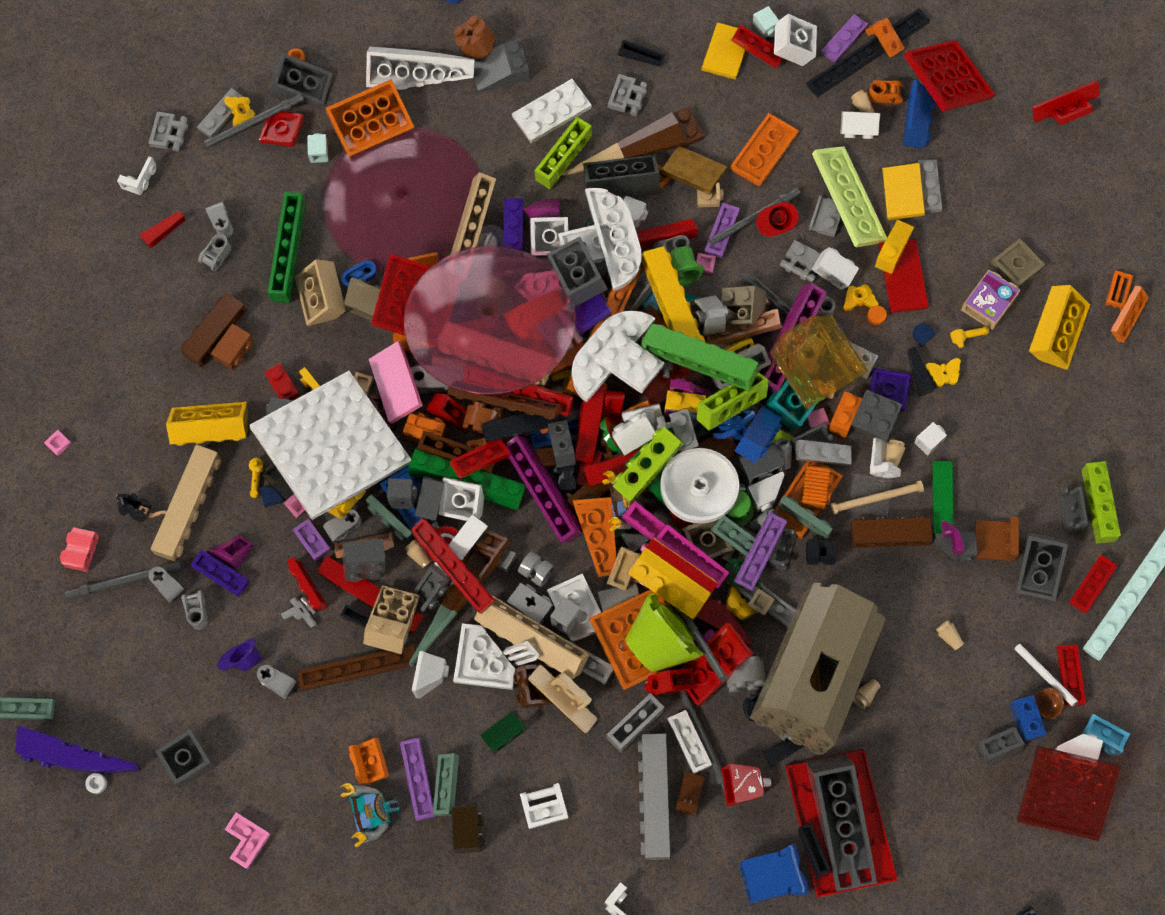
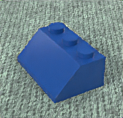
M913 80L908 98L903 146L925 148L926 142H930L931 131H928V127L932 126L933 115H930V110H934L935 100L932 99L926 87L917 80Z

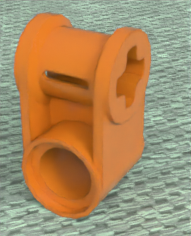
M873 81L868 92L870 101L873 103H902L901 89L903 88V83L900 81Z

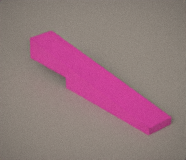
M636 501L629 506L621 517L622 520L648 539L655 538L717 581L718 584L715 588H718L729 574L722 566L668 524L662 523Z

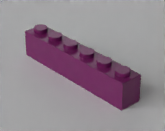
M813 283L801 287L768 354L771 364L762 368L759 372L769 380L767 390L769 393L780 390L827 294L826 291Z
M515 436L505 444L510 451L509 458L559 541L561 543H571L583 534L581 525L565 502V499L527 437Z

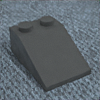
M520 39L503 43L493 48L482 59L477 60L474 58V80L478 93L530 80L529 68Z
M282 53L277 59L267 92L287 99L301 94L304 99L302 102L323 106L333 73Z
M580 236L547 254L574 307L607 290Z
M1027 532L1016 593L1052 601L1056 600L1068 548L1067 540Z

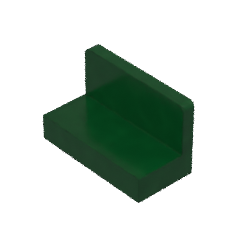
M510 712L483 732L481 738L493 754H496L525 732L526 727L513 712Z

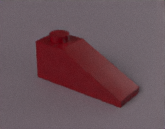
M708 597L696 618V622L715 631L720 630L726 623H730L750 648L751 639L726 606L722 605L723 602L717 598L712 597L711 599Z

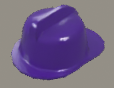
M253 638L248 639L244 643L228 650L220 658L218 668L220 670H227L235 667L239 670L247 671L262 660V656L254 646L255 640Z

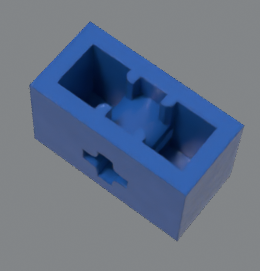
M1034 695L1014 700L1010 704L1019 735L1024 743L1041 739L1046 735Z

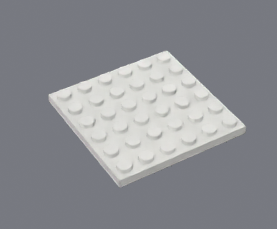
M350 371L250 424V429L312 520L406 467L411 462L409 455Z

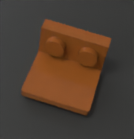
M1010 517L1008 522L982 520L975 522L978 553L976 559L1015 561L1019 555V517Z

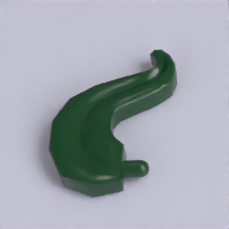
M737 558L730 559L725 565V570L729 572L726 578L736 588H744L734 582L741 568L740 563L744 562L743 558L739 560ZM758 579L755 587L762 590V583Z

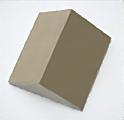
M716 521L693 523L682 528L684 538L711 559L733 550L730 544L710 530Z

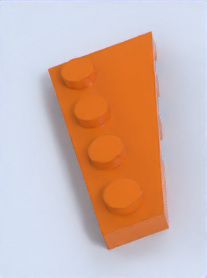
M608 497L572 500L598 577L610 576L617 558L614 531H610V528L614 525L611 522H607L613 517L612 499Z

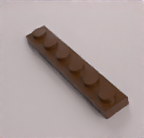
M455 381L448 387V395L455 396L457 399L465 398L473 402L488 403L492 407L501 406L510 411L519 410L528 415H541L546 419H555L562 412L561 404Z
M414 644L404 646L402 654L387 650L299 670L297 673L300 690H311L411 667L409 661L415 653Z

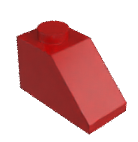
M435 394L426 410L436 418L442 419L445 423L465 431L466 428L464 429L462 426L467 410L449 395Z

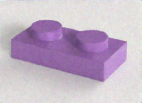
M309 519L292 529L314 561H317L331 551Z

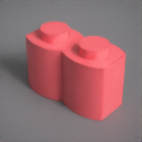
M73 527L66 537L67 546L60 555L61 564L66 568L87 572L99 539L97 533Z

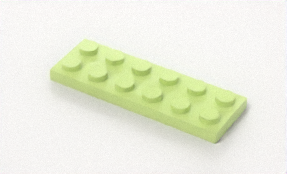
M845 147L816 149L812 155L854 246L861 247L885 242L887 236Z

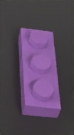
M854 14L822 49L821 54L836 63L865 31L868 23Z
M722 203L709 238L734 225L740 208ZM731 235L714 245H710L708 241L704 253L722 259Z

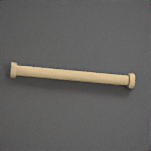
M920 480L916 481V484L838 504L831 503V509L835 515L839 511L916 491L919 493L924 492V487Z

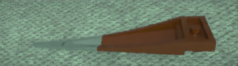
M486 529L462 561L482 584L500 563V557L511 542L508 538ZM451 582L425 636L409 661L411 667L418 661L419 651L425 652L468 601L453 582Z

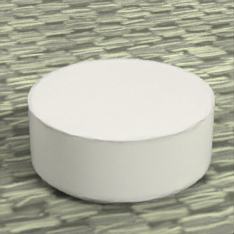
M93 773L88 776L85 785L89 792L99 794L106 789L107 780L102 774Z

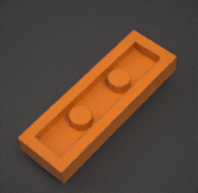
M1142 286L1134 287L1120 315L1112 326L1111 332L1118 342L1125 343L1149 299Z

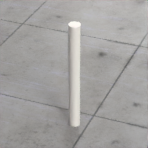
M1021 644L1015 647V650L1053 688L1060 691L1063 698L1071 706L1078 702Z

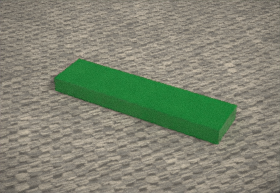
M950 461L932 462L933 537L936 533H942L941 521H948L953 525V466Z

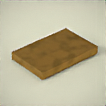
M678 146L661 169V174L710 195L716 183L720 181L726 172L727 166Z

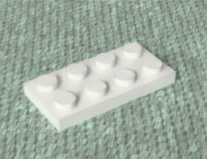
M570 79L513 112L512 117L530 143H533L592 108V105L575 81Z

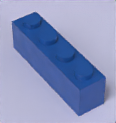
M762 405L735 452L753 463L757 461L758 457L762 459L782 426L779 423L782 416Z

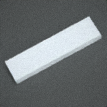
M472 514L449 546L462 560L488 525ZM435 562L434 564H435L441 571H443L442 568L437 564V562Z

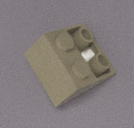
M351 277L344 302L346 310L372 320L380 286H372L361 278L355 279Z
M756 286L723 288L721 303L728 309L725 325L754 324L765 310L766 291Z

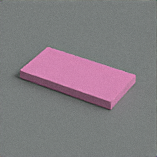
M397 341L369 359L388 422L393 424L423 406L401 342Z

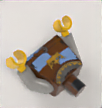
M607 471L603 475H606L608 479L602 482L603 484H612L609 485V492L612 499L613 517L607 522H611L614 526L610 528V531H615L617 528L631 529L632 526L622 520L621 517L633 502L628 501L613 487L615 484L614 479L617 476L614 472ZM641 493L635 500L643 508L655 506L654 495L642 496Z

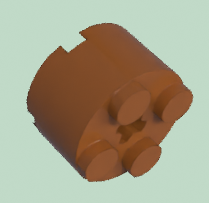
M477 16L470 17L468 21L454 30L455 43L468 58H476L477 60L484 58L494 48L492 46L493 42L495 41L496 43L495 34L484 20Z
M474 402L467 407L462 428L465 429L469 426V431L483 434L480 426L482 423L502 419L505 417V414H503V409L497 407L488 409L485 408V404Z

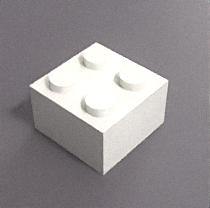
M787 14L775 23V55L801 66H804L816 57V25L790 14Z
M568 217L530 218L531 256H547L551 251L561 247L558 234L568 231Z

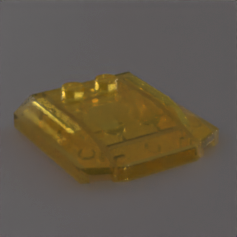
M832 315L809 317L781 334L770 352L806 410L868 372V369Z

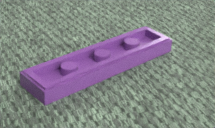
M772 512L768 513L734 580L735 583L753 591L787 520Z
M420 738L401 741L400 746L415 820L417 822L436 817L433 815L434 804Z

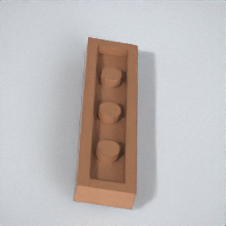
M778 309L764 312L754 324L725 325L724 332L707 335V342L710 345L720 346L782 328L780 313Z

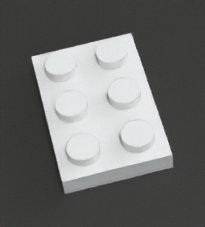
M583 574L547 589L555 608L563 597L567 599L572 598L579 603L581 618L568 636L572 643L595 633L589 618L601 613Z

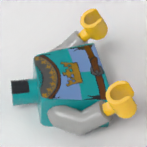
M350 783L341 785V788L345 787L347 789V793L341 794L342 797L352 795L349 798L358 832L351 839L356 837L360 841L354 846L359 847L363 842L366 843L378 839L387 830L388 824L391 823L389 813L400 810L398 800L386 801L383 793L371 787L352 786Z

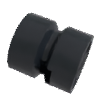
M807 539V565H818L819 562H822L823 565H835V540L819 542L818 539ZM821 549H824L825 556H821Z

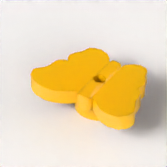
M226 96L224 98L225 104L232 109V114L234 115L233 127L254 117L255 112L250 109V99L248 97Z
M864 284L857 288L855 286L848 287L843 307L845 311H850L857 305L860 307L865 305L869 308L878 306V302L868 285Z
M955 358L949 361L947 365L941 364V366L935 363H927L925 368L938 387L948 383L955 385L958 382L961 360Z
M734 586L729 589L726 607L734 616L743 620L758 613L748 606L749 603H746V600L741 598L740 593Z

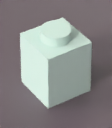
M768 6L753 14L752 24L765 39L775 36V23L779 20Z
M316 133L308 135V157L310 163L329 162L326 134Z

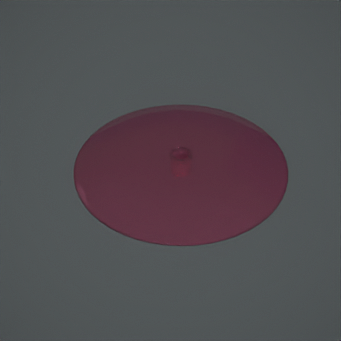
M414 126L415 128L351 157H348L346 151L340 155L325 181L322 195V212L331 238L344 254L358 264L365 260L372 261L377 271L382 273L385 272L390 254L409 258L437 252L440 265L450 259L473 178L480 170L471 155L459 143L445 134L428 128ZM401 194H406L405 197H399Z
M502 246L469 248L438 261L416 282L407 300L404 314L406 340L413 356L421 367L436 380L449 387L467 393L484 395L517 391L536 383L548 375L566 355L574 336L576 322L574 303L570 301L555 270L541 259L529 253Z

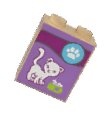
M988 270L964 302L961 310L993 331L1017 298L1020 289L1014 283L1004 280L998 273Z

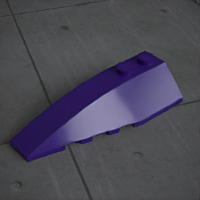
M21 726L17 728L15 752L21 755L20 759L32 763L34 759L40 761L39 765L50 769L53 765L60 768L92 773L137 772L141 769L137 764L113 756L107 757V755L95 750L88 751V749L74 743L69 745V743L62 741V739Z

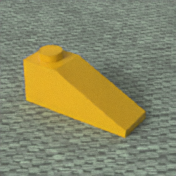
M900 220L896 221L877 257L876 268L890 274L893 273L914 226Z

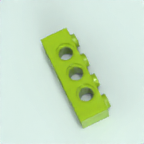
M576 117L534 170L535 181L551 190L592 137V126Z
M758 372L749 391L730 384L698 403L696 420L710 431L766 398L769 380Z
M666 427L657 429L652 435L654 439L649 444H644L639 451L641 454L636 459H631L627 464L628 469L624 473L618 474L614 479L615 484L613 487L630 502H634L684 445ZM662 443L664 451L661 454H657L655 448L658 444ZM649 458L651 460V466L648 469H645L643 467V461ZM633 473H637L639 477L635 484H632L630 481V476Z
M1106 461L1086 463L1081 471L1096 544L1116 542L1121 534Z

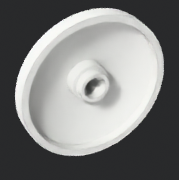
M693 448L680 452L666 464L661 476L660 490L665 505L674 515L692 523H709L722 518L733 508L739 493V478L732 463L722 454L710 449Z

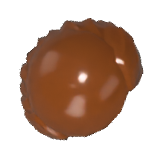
M1055 688L1040 690L1034 697L1040 716L1044 719H1055L1064 709L1063 696Z

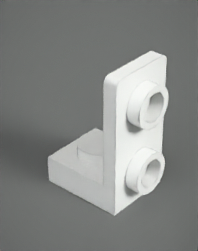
M148 157L137 180L132 176L125 177L120 175L117 182L121 189L142 195L143 191L148 188L151 175H154L156 172L155 161L152 157Z
M877 437L873 439L870 474L880 479L900 477L901 469L893 466V463L886 462L888 442Z
M621 882L605 901L607 905L605 909L611 915H626L615 906L616 902L621 904L627 896L625 893L627 887Z

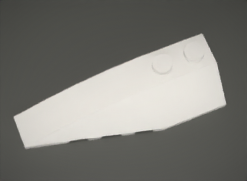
M369 47L367 50L366 87H374L392 79L395 88L403 90L427 84L474 78L475 59L418 50Z

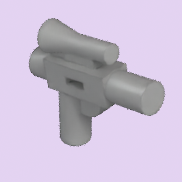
M307 596L302 597L300 601L297 597L292 598L290 602L294 607L281 613L284 620L292 616L298 620L303 618L311 629L318 625L309 614L311 612L314 615L317 612L308 604Z

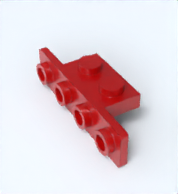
M1091 82L1033 106V120L1038 122L1051 116L1058 124L1063 125L1092 113L1093 106L1088 101L1099 96V82Z

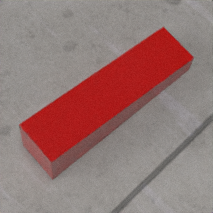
M178 211L139 234V236L151 249L186 221V219Z

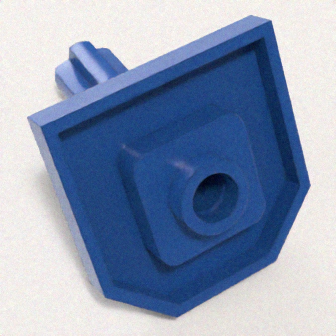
M744 410L713 428L711 434L714 438L725 439L731 436L735 440H741L749 428L747 423L756 414L753 410Z

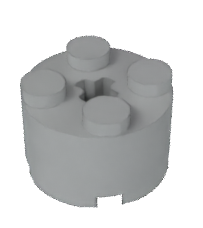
M716 295L689 302L692 308L691 314L693 319L695 318L698 322L700 335L707 336L725 331L728 309L722 305Z
M750 656L726 680L729 693L739 692L742 688H747L748 691L759 690V687L764 686L767 678L763 657Z

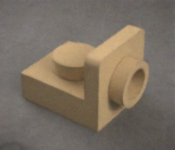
M716 183V187L710 195L697 189V207L720 206V200H723L724 197L723 189H720V183Z

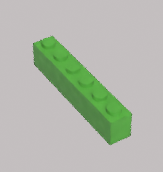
M652 323L642 340L643 348L657 357L748 391L758 374V362L754 359L742 357L733 351L723 350L714 344L704 343L700 339L688 337L682 332L669 330L663 325Z

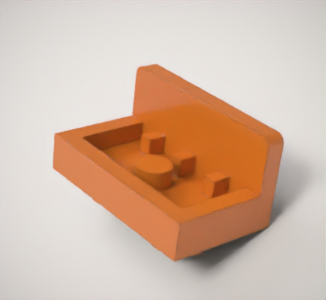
M373 738L359 745L349 746V756L353 762L355 777L359 785H370L389 777L379 738Z

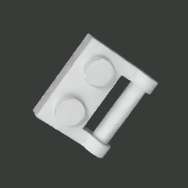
M559 783L553 784V787L528 794L526 792L520 793L529 829L568 819ZM556 794V800L529 807V801Z

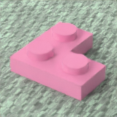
M236 812L225 828L227 832L241 840L230 859L249 869L271 834Z

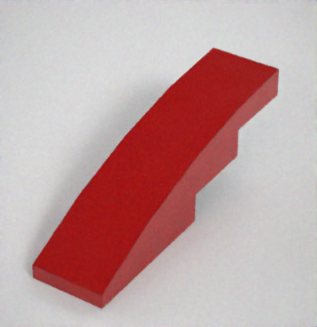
M605 384L600 386L588 402L583 400L581 403L574 447L575 461L591 464L593 462L602 414Z

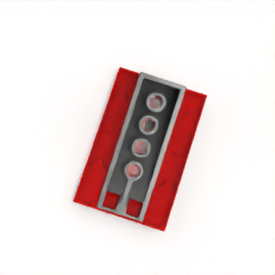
M859 749L785 765L799 827L811 823L831 870L827 877L816 880L806 854L816 897L898 881L865 750Z

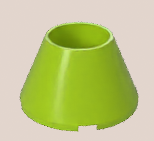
M654 593L647 595L626 636V642L634 655L652 672L703 656L700 647H696L693 642L695 639L684 621L666 602L662 605L658 601L660 597Z

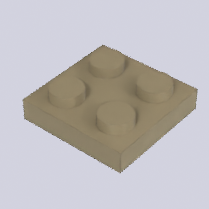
M1020 238L991 262L1009 282L1014 283L1018 288L1045 266Z

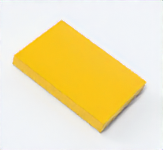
M721 23L716 24L702 65V71L736 80L746 51L731 41L738 28Z
M919 163L882 168L888 220L924 216Z

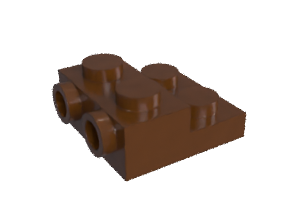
M546 664L521 665L516 669V672L513 674V680L515 684H518L519 691L516 694V699L518 703H521L522 708H535L553 704L528 678L539 665H542L554 678L560 675L558 670L550 668Z

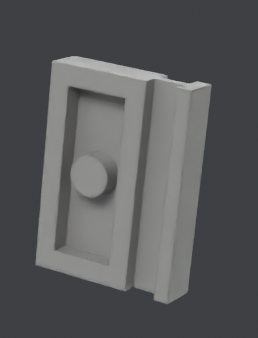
M819 196L809 226L810 231L813 230L820 234L835 237L841 216L833 199H825Z

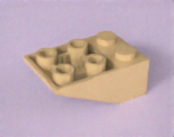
M382 585L365 628L363 644L402 654L420 595Z

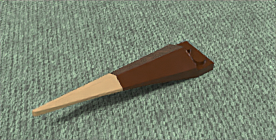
M688 106L675 113H669L567 170L562 176L565 177L583 172V163L637 157L676 149L678 146L685 147L703 140L704 137Z

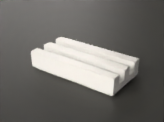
M528 641L507 647L502 652L504 655H510L508 659L515 661L513 663L515 667L535 661L540 656Z

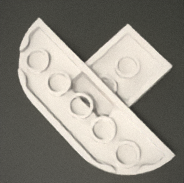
M588 188L585 189V194L594 225L559 233V241L561 246L580 236L593 262L605 261L612 289L616 291L628 285L637 275L641 265L640 243L630 210L625 201L606 189Z
M639 311L617 313L605 320L579 350L574 358L571 374L573 386L585 402L589 401L611 373L642 393L664 367L665 363L637 344L651 324L655 322L653 316Z

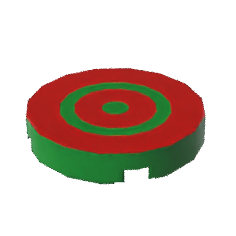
M607 416L600 421V429H604L605 432L603 438L612 451L620 453L622 451L612 437L613 428L618 423L612 417Z

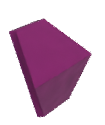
M560 199L540 200L523 209L530 218L560 217Z
M236 535L230 541L206 551L238 569L254 544L242 536Z

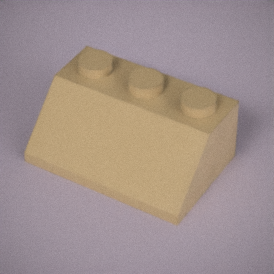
M316 259L295 276L307 326L337 319L346 312L334 262Z

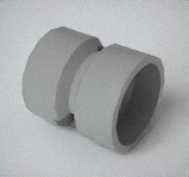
M531 551L522 561L518 572L526 578L531 577L532 582L542 587L550 578L555 566L546 560L541 561V557Z

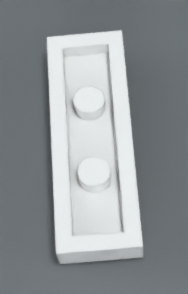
M684 710L669 717L668 722L693 774L712 766L687 711Z

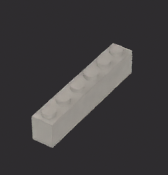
M642 734V740H638V752H642V760H638L639 773L643 772V780L639 781V793H643V801H639L640 813H644V821L640 822V834H644L645 842H641V855H645V860L670 859L666 734Z

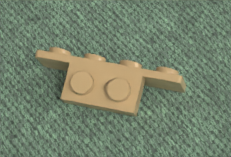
M539 665L529 676L528 680L584 733H587L595 724L597 718L586 708L592 699L585 690L573 682L569 675L562 672L554 678L542 665Z

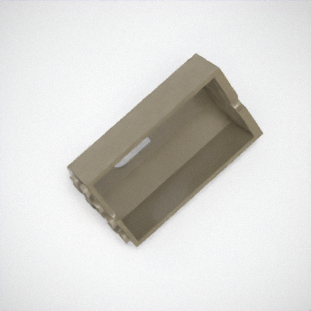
M813 583L800 599L750 718L755 720L756 724L772 729L777 735H789L793 743L804 745L815 754L823 755L836 744L886 620L883 614L877 613L878 607L875 603L840 585L831 584L830 587H823L821 583ZM821 653L839 661L829 687L824 692L814 690L810 684L811 675Z

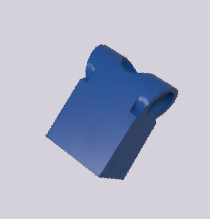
M796 843L779 852L742 860L739 863L750 905L786 895L810 894L806 877L799 869L800 855Z

